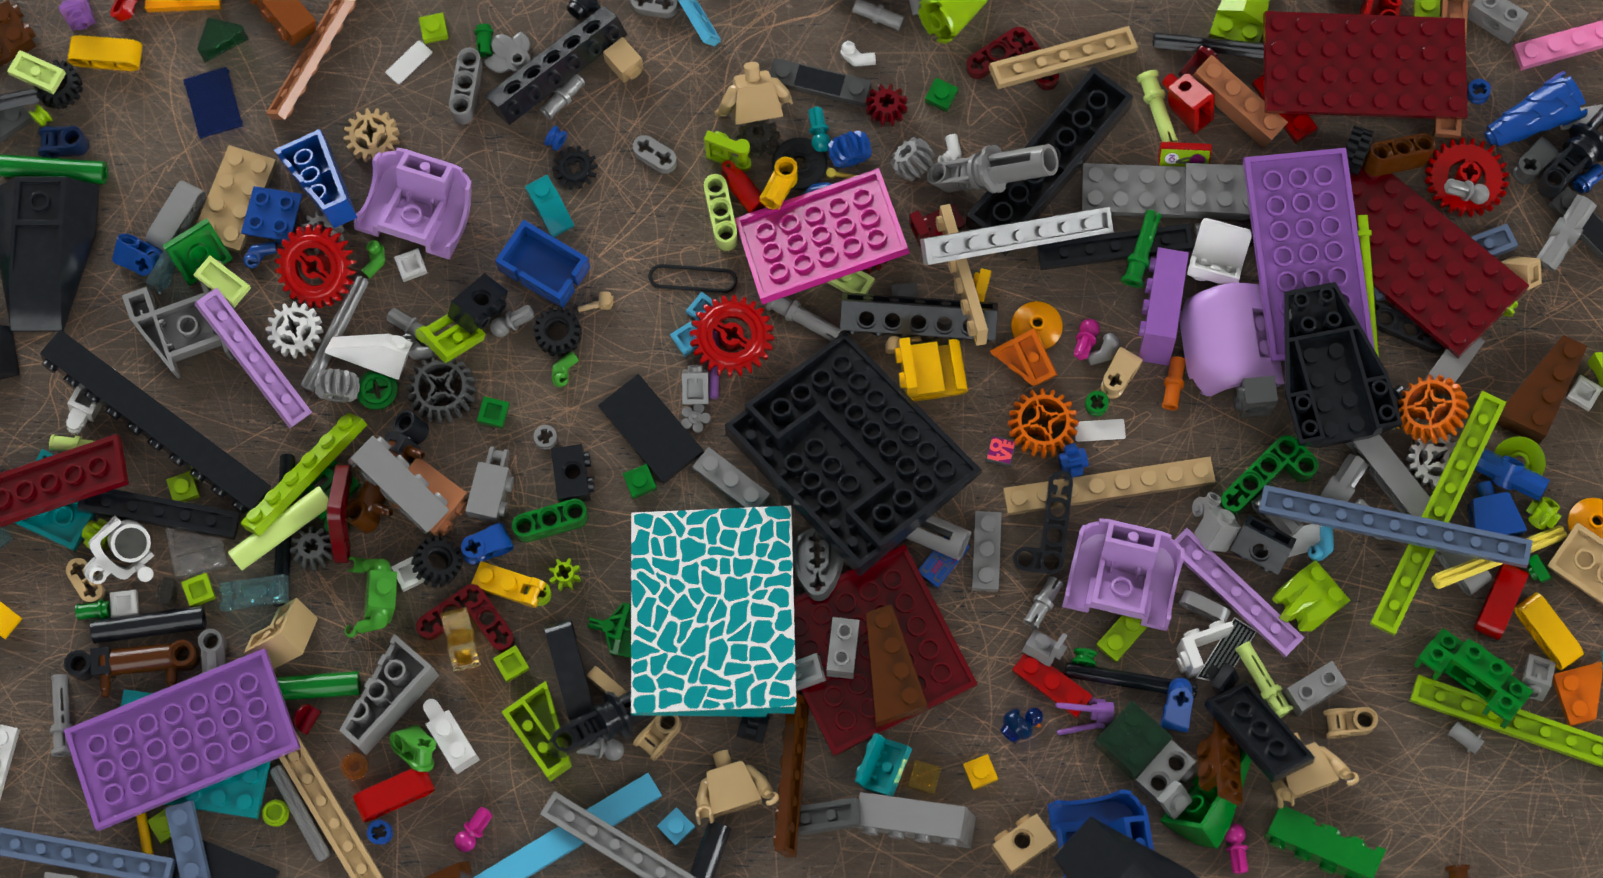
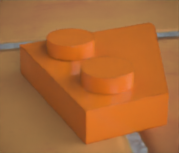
M1035 328L990 350L993 356L997 357L1034 387L1058 376Z
M1602 662L1553 674L1552 681L1568 726L1572 727L1591 722L1597 718L1603 675Z

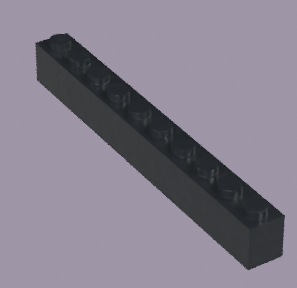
M61 329L40 352L43 360L42 365L52 373L58 371L64 376L63 381L70 387L76 389L78 386L86 392L84 396L93 404L97 405L99 402L105 406V412L113 419L118 420L121 418L128 423L126 427L137 436L140 434L144 435L149 439L147 443L155 450L160 452L163 449L170 455L168 457L170 461L178 467L182 465L191 470L189 474L198 482L206 481L212 486L210 490L218 497L223 499L226 496L233 501L231 505L240 513H248L251 509L255 508L265 498L267 492L271 490V485Z

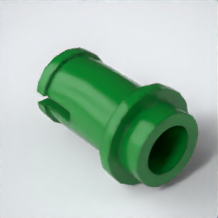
M478 24L474 30L476 50L480 57L492 56L491 35L494 34V31L489 24Z
M99 599L98 602L76 604L75 615L77 620L110 617V602Z

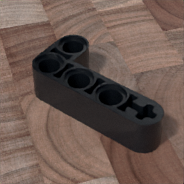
M1057 471L1050 476L1047 486L1040 548L1021 547L1017 549L1012 557L1013 564L1017 569L1045 574H1055L1062 569L1073 489V479L1069 473ZM1059 476H1063V481L1068 483L1061 491V495H1067L1066 499L1061 497L1051 498V493L1057 494L1058 486L1053 484V481L1057 480ZM1060 502L1063 504L1065 511L1061 517L1051 514L1050 506L1052 503ZM1051 528H1056L1061 532L1062 537L1058 543H1051L1047 538V533ZM1027 551L1031 554L1032 562L1029 566L1024 567L1018 563L1017 557L1020 552ZM1049 554L1055 555L1058 558V566L1053 570L1047 569L1044 565V559Z
M570 617L545 624L544 629L568 719L571 723L580 716L591 713L590 709L594 704Z

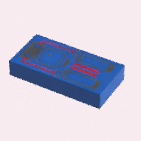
M967 545L966 550H965L963 556H964V555L966 554V552L970 549V546H969V545ZM933 550L918 570L923 579L938 589L960 560Z

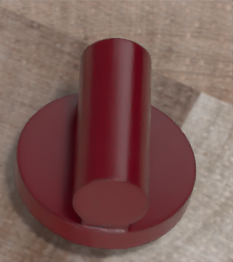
M304 704L296 710L293 716V724L299 731L308 735L322 711L310 704Z

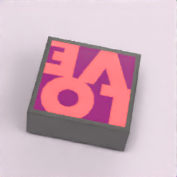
M991 435L985 462L1011 468L1016 447L1014 440Z

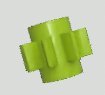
M1543 497L1540 501H1532L1526 510L1530 513L1528 517L1529 522L1541 530H1544L1547 526L1552 529L1562 517L1561 514L1557 513L1560 509L1559 505L1549 497Z
M99 518L98 522L91 520L86 524L81 535L85 538L83 544L89 548L90 539L99 532L107 521ZM108 535L105 536L100 542L101 548L103 550L109 548L107 541Z
M568 558L566 562L556 559L557 565L555 568H549V572L554 575V577L550 578V583L555 584L558 582L560 592L564 587H569L573 591L575 581L581 582V578L575 574L581 570L579 565L572 567L571 558ZM564 570L569 575V578L564 579V577L561 574V572Z

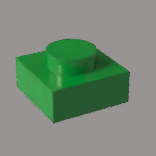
M935 78L925 97V103L948 112L958 93V87Z
M484 396L477 422L503 429L510 407L509 402Z
M647 464L622 473L632 499L657 490Z
M1538 554L1529 558L1530 565L1527 567V570L1534 581L1539 579L1544 584L1553 579Z

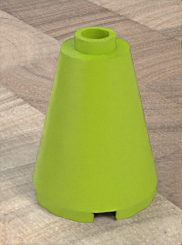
M921 0L919 2L921 8L918 10V15L929 35L934 33L938 37L936 39L937 42L946 44L960 33L987 3V0Z

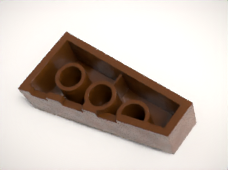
M1563 335L1506 402L1496 425L1540 444L1548 434L1588 346Z
M892 604L867 612L866 625L875 725L877 728L927 711V702Z

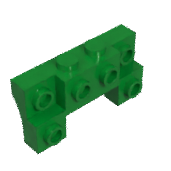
M1444 628L1431 640L1414 663L1416 668H1419L1423 663L1435 671L1432 678L1436 681L1445 670L1446 674L1488 702L1482 713L1487 716L1492 711L1504 721L1500 727L1503 729L1508 726L1534 691L1511 675L1514 669L1508 666L1504 660L1495 657L1485 650L1482 645L1475 643L1469 638L1464 643Z

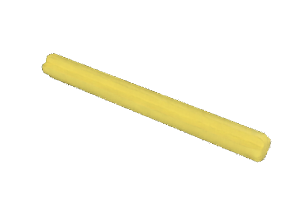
M1558 525L1525 539L1533 540L1532 553L1564 540L1567 537V532L1563 526ZM1474 558L1436 573L1432 576L1431 581L1434 583L1435 588L1440 589L1503 563Z

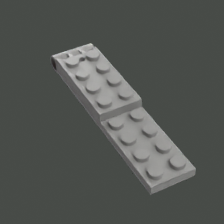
M1083 163L1081 211L1110 207L1111 216L1145 217L1146 210L1156 211L1155 215L1159 212L1162 214V218H1209L1215 220L1251 221L1243 165L1186 163L1185 167Z

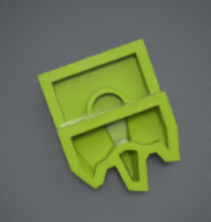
M1316 560L1286 582L1272 598V601L1276 604L1282 603L1285 605V609L1279 616V619L1287 623L1296 618L1299 631L1315 630L1351 601Z

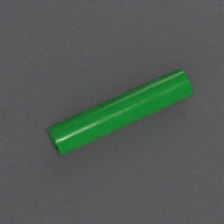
M0 154V177H70L87 183L105 184L108 177V165L105 161Z
M359 671L276 677L284 700L361 695V676Z

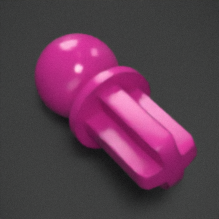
M1085 319L1079 326V333L1076 335L1077 344L1073 354L1080 361L1089 357L1091 347L1096 344V336L1099 334L1100 326L1094 319Z
M480 807L469 822H465L464 828L466 830L459 832L455 836L454 844L459 851H471L476 845L475 837L481 838L483 836L482 831L492 818V814L488 809Z
M1238 823L1230 825L1224 838L1231 844V847L1226 848V852L1230 854L1232 872L1243 874L1248 872L1245 851L1248 850V846L1242 845L1246 832L1243 826Z

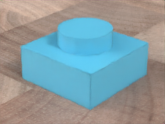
M677 807L657 825L658 829L676 847L696 828Z

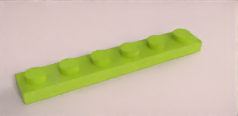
M349 412L337 421V424L320 438L316 446L306 453L291 471L284 475L276 487L267 492L265 498L247 513L246 517L240 522L245 530L260 537L367 426L366 422L361 417Z

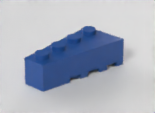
M321 129L274 149L284 168L333 228L358 218L331 146Z

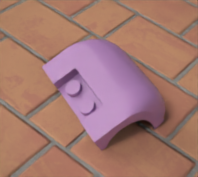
M396 148V151H387L385 153L378 152L372 160L373 176L370 191L363 207L356 213L358 218L354 219V230L376 237L381 232L424 245L426 246L427 253L450 260L468 221L472 195L471 180L461 167L402 148Z
M1228 283L1218 285L1186 299L1183 309L1180 311L1179 323L1189 380L1193 378L1197 387L1201 389L1200 394L1213 396L1224 390L1239 387L1243 378L1275 375L1276 387L1284 384L1281 361H1271V358H1269L1259 284Z
M1101 518L1097 522L1083 525L1077 539L1062 607L1086 613L1089 612V608L1142 619V626L1167 631L1171 620L1172 605L1185 557V550L1171 538V534L1159 530Z

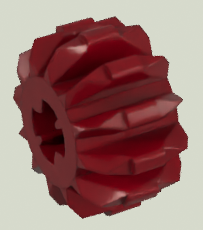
M880 84L879 91L872 89L870 91L871 97L866 98L865 104L868 106L866 114L872 115L871 121L873 123L880 120L881 127L885 125V122H889V125L893 127L895 120L902 122L903 114L908 112V107L905 105L908 99L906 96H901V88L893 91L892 84L888 86V89H885Z

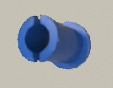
M1596 163L1582 175H1577L1572 183L1574 189L1580 194L1588 193L1594 184L1603 179V173L1600 174L1603 171V167Z

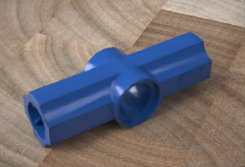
M1484 448L1474 469L1492 478V482L1507 490L1515 489L1537 501H1540L1550 482L1546 477L1525 468V465L1519 460L1505 455L1502 457Z

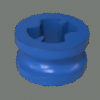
M1484 79L1471 81L1467 89L1468 100L1478 105L1485 103L1491 93L1490 84ZM1479 88H1482L1483 93H1479L1478 95L1474 93L1475 89L1478 90Z
M554 126L547 134L544 145L547 147L552 146V150L558 151L566 141L568 133L564 130L561 132L560 127Z
M375 820L368 826L367 836L372 843L384 845L392 839L393 828L386 821ZM384 825L386 829L383 831L387 832L386 836L379 837L376 840L374 836L377 834L373 833L374 829L381 828Z

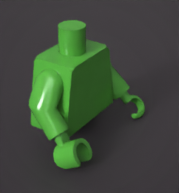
M349 557V560L354 561V567L348 569L349 572L364 573L367 571L364 620L358 621L350 634L351 625L346 626L345 635L348 638L355 637L358 632L364 634L382 629L387 623H391L396 602L397 572L391 571V564L386 559Z

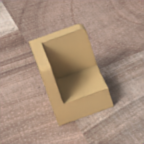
M1512 256L1502 261L1505 266L1529 284L1528 290L1542 283L1540 258Z

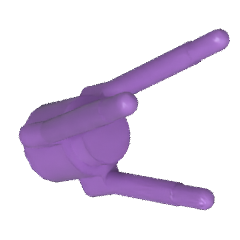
M1095 698L1090 701L1091 706L1056 703L1057 708L1090 712V720H1095L1094 723L1058 730L1057 734H1070L1095 728L1105 729V723L1113 724L1114 703L1105 702V699Z

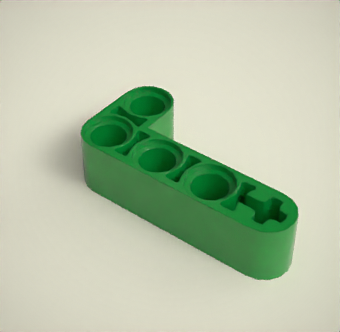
M1283 435L1221 496V506L1236 517L1263 491L1264 485L1268 486L1283 470L1298 482L1310 481L1318 470V460L1307 448L1300 446L1296 438L1290 435ZM1279 446H1288L1292 453L1288 455L1283 454ZM1269 463L1274 471H1264L1261 464ZM1305 463L1309 465L1311 472L1301 471L1299 464ZM1243 482H1253L1255 484L1256 489H1246L1243 485ZM1238 494L1239 498L1236 504L1229 507L1227 502H1231Z

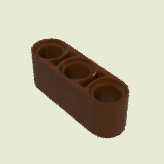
M1420 133L1373 143L1363 161V169L1369 175L1381 176L1424 167L1436 148V141L1432 136Z

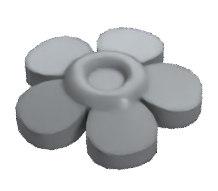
M695 404L693 410L691 407L686 406L682 409V415L685 418L681 421V424L687 430L693 425V431L700 433L704 429L703 424H708L711 417L709 413H703L704 406L702 404Z

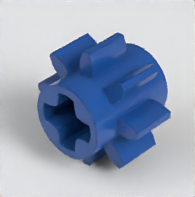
M1075 443L1066 445L1064 452L1058 454L1061 471L1068 472L1072 478L1083 475L1084 468L1089 466L1085 449H1078Z

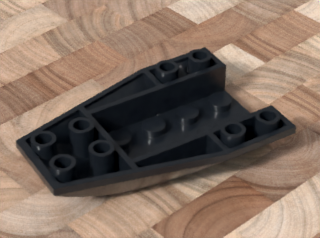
M14 177L0 185V273L12 332H58L60 329L64 332L96 237L100 189L98 185L70 177Z
M1336 282L1285 291V397L1298 444L1300 446L1323 448L1369 439L1401 426L1402 420L1389 375Z
M1091 816L1053 855V858L1067 878H1198L1188 868Z

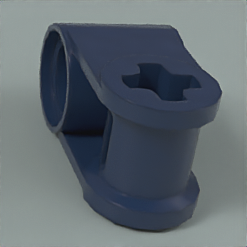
M46 126L38 130V134L41 136V148L38 149V155L41 157L80 156L89 149V140L76 126ZM79 138L77 142L71 144L73 139Z

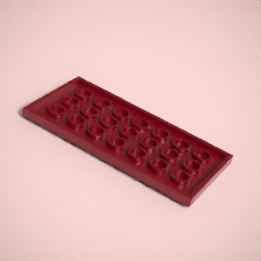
M1265 11L1263 13L1265 113L1462 120L1468 117L1465 18Z
M1361 166L1359 174H1353L1350 179L1357 228V216L1368 215L1369 230H1372V236L1369 237L1373 287L1459 359L1528 290L1529 284L1394 174L1372 176L1366 173L1363 166Z

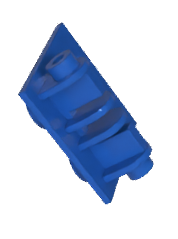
M253 186L241 234L275 239L277 244L282 245V240H289L288 234L294 230L303 194Z

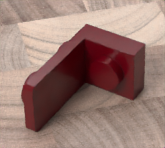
M951 204L957 228L961 229L965 227V221L956 204ZM919 210L909 214V226L919 246H921L920 239L943 235L942 231L938 232L936 227V217L939 216L940 210L924 217L921 216Z

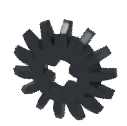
M577 146L576 152H572V148L567 147L568 154L561 150L559 154L562 156V159H554V162L559 164L558 167H552V171L559 172L554 178L556 180L563 178L560 183L561 186L570 182L569 189H573L574 183H578L579 189H582L581 181L584 180L587 184H591L587 177H596L597 175L591 172V170L598 168V164L591 165L596 157L588 158L587 156L590 152L588 149L581 153V146ZM578 162L582 171H576L575 174H571L569 165H575Z

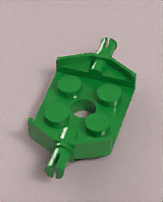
M623 602L608 619L605 618V621L592 617L589 618L587 628L600 630L605 633L611 656L618 655L631 658V604Z

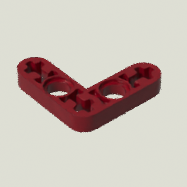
M1015 27L972 54L966 62V72L971 78L981 79L990 74L989 62L992 63L1041 50V47L1025 28ZM1014 36H1017L1018 38L1023 37L1022 44L1026 48L1023 52V46L1021 45V43L1019 41H1016L1014 43ZM994 48H1001L1004 50L1005 55L1002 58H995L991 55V51ZM975 62L979 65L982 62H984L982 64V70H979L978 68L972 69L973 63ZM1059 73L1053 74L1051 82L1048 79L1043 80V77L1034 81L1041 89L1052 90L1058 85Z
M336 465L327 506V521L335 563H349L351 547L346 520V509L352 484V469L350 465Z
M475 584L463 587L421 616L416 623L418 634L425 640H433L471 615L496 651L505 652L512 648L515 643V638L510 628L484 591ZM471 591L474 594L479 593L476 596L477 602L473 603L470 600L464 604L467 608L465 611L456 601L460 598L462 603L469 599L468 593ZM448 606H456L458 609L457 616L453 619L445 618L443 615L444 609ZM486 611H490L495 615L494 621L489 625H484L480 622L481 615ZM439 614L440 619L445 624L441 626V624L437 622L432 627L434 630L432 633H429L428 631L422 632L425 629V626L423 624L425 622L433 624L437 621L435 615ZM497 627L503 636L508 634L509 636L506 638L508 643L505 645L501 642L496 644L498 637L492 630Z

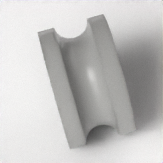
M549 425L539 426L533 435L536 445L543 450L553 448L558 440L555 429ZM547 431L548 435L550 433L553 435V437L549 438V443L544 444L543 440L541 442L538 440V438L542 437V432Z

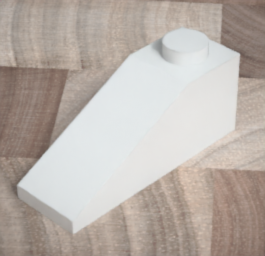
M391 334L332 337L325 353L399 380L413 342L407 341L402 336H393Z

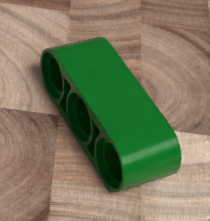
M571 499L517 515L513 519L512 529L520 542L529 543L581 528L587 523L589 515L585 504L581 500ZM581 509L583 512L580 517L575 519L569 517L572 510ZM549 516L557 518L556 523L552 526L544 524V520ZM524 523L532 525L531 530L527 533H520L518 531L519 527Z

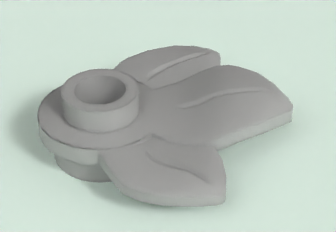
M522 32L517 33L513 39L503 34L493 36L491 45L495 54L487 58L484 63L490 70L497 73H504L509 70L516 73L531 61L528 53L531 46L528 37ZM517 58H522L520 62H514Z

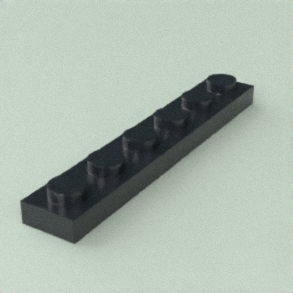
M1190 223L1158 227L1149 256H1156L1158 247L1183 252L1193 251L1194 244ZM1140 230L1095 235L1038 245L1037 252L1040 270L1125 260L1134 252Z
M115 489L81 500L77 506L78 512L111 518L116 515L122 520H133L139 523L235 540L241 516L240 512Z

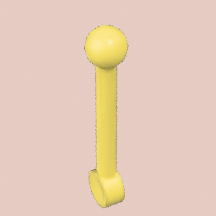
M833 168L826 170L828 179L835 177L849 179L858 176L836 172Z

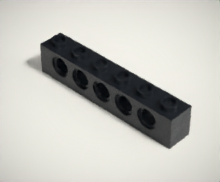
M602 6L494 88L485 97L495 113L510 125L603 54V51L628 34L618 16Z
M843 292L840 330H845L847 333L859 334L863 331L871 332V334L877 336L893 333L905 338L912 335H922L926 339H937L938 337H949V339L959 341L964 340V338L974 339L973 336H969L967 325L964 323L968 317L962 314L960 300ZM980 301L988 328L987 342L996 340L998 303ZM864 311H869L874 316L871 319H864L860 314ZM890 313H895L900 318L896 321H891L886 316ZM922 315L925 317V320L917 323L912 317ZM948 317L951 319V322L941 324L938 319Z

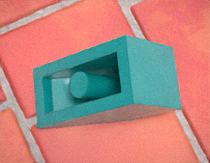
M548 175L525 186L530 202L552 237H556L574 227V223Z

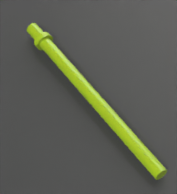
M1358 215L1357 232L1374 349L1379 357L1369 237L1372 236V230H1369L1368 215Z

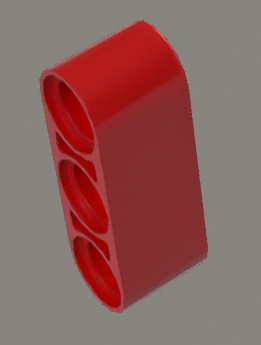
M1501 564L1473 630L1497 641L1500 640L1526 583L1529 572L1516 566Z
M411 768L358 792L353 796V800L362 821L369 822L430 795L435 791L428 771L419 772Z

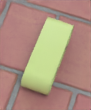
M712 174L704 181V192L714 239L720 250L730 251L737 246L738 235L728 187L722 175ZM713 186H720L722 188L719 192L710 191V188ZM719 209H724L727 211V213L723 216H718L715 214V212ZM728 232L732 234V237L724 240L720 238V235Z

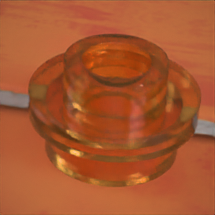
M350 753L341 762L343 775L351 780L362 778L368 770L366 758L359 753ZM354 762L359 763L357 771H351L350 769L351 764Z

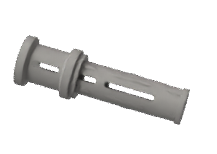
M787 297L768 302L766 305V310L770 311L772 309L784 316L786 321L791 322L794 320L831 342L839 337V333L842 332L837 326L801 307L798 300L792 301Z
M67 674L51 676L54 724L51 725L50 734H53V749L51 750V756L53 757L72 756L64 733L65 729L73 726L70 723L69 676Z

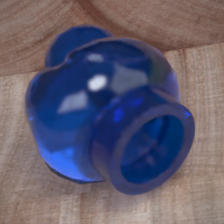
M1033 707L1026 711L1024 719L1020 715L1019 709H1011L1005 713L1003 717L1004 725L999 731L1009 741L1016 744L1020 739L1025 740L1031 737L1033 733L1032 726L1041 727L1043 713L1040 709Z

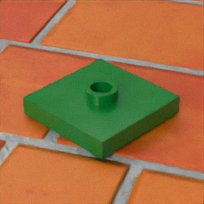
M207 218L162 245L189 286L198 281L193 274L209 255L217 261H221L223 265L233 259Z

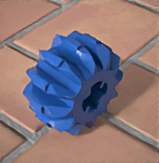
M849 131L846 134L835 137L828 144L831 161H833L835 167L842 169L845 167L851 168L854 165L865 162L872 155L870 140L867 138L866 133L861 131Z

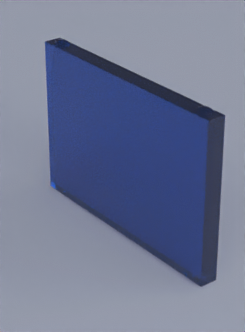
M227 67L184 79V85L198 131L197 135L200 139L243 127V120L240 116Z

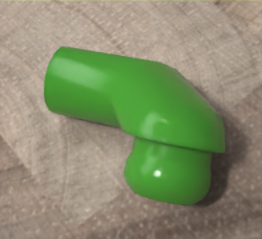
M371 240L367 243L366 249L369 251L370 261L360 270L368 279L385 264V249L377 240Z
M572 351L552 366L551 379L557 387L567 385L569 381V368L579 361Z

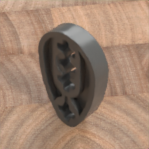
M812 528L804 531L796 538L792 547L793 564L798 580L808 596L814 601H823L829 597L837 585L843 567V558ZM819 537L821 538L819 545L822 551L820 552L822 563L820 568H815L816 558L814 553L816 552L814 542ZM819 578L822 587L820 588V591L816 592L815 588L817 587Z

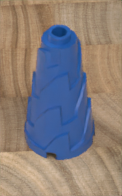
M1565 71L1556 74L1543 83L1542 87L1529 94L1523 101L1502 113L1500 118L1486 126L1487 131L1484 132V136L1488 144L1500 147L1514 141L1519 142L1539 132L1541 133L1560 125L1565 126L1586 117L1588 110L1584 109L1581 111L1580 106L1586 102L1572 77L1569 76L1564 79L1567 73Z

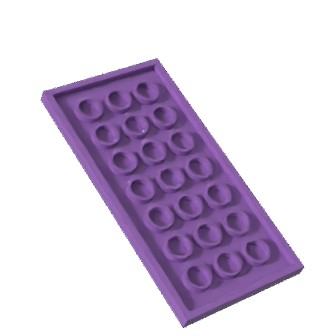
M1346 148L1244 157L1243 168L1269 358H1271V361H1285L1284 292L1336 282L1374 348Z
M265 648L64 730L92 821L97 831L301 749L271 660Z

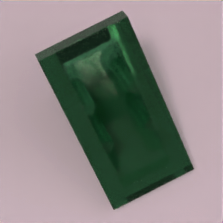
M208 17L197 50L206 63L249 40L242 25Z

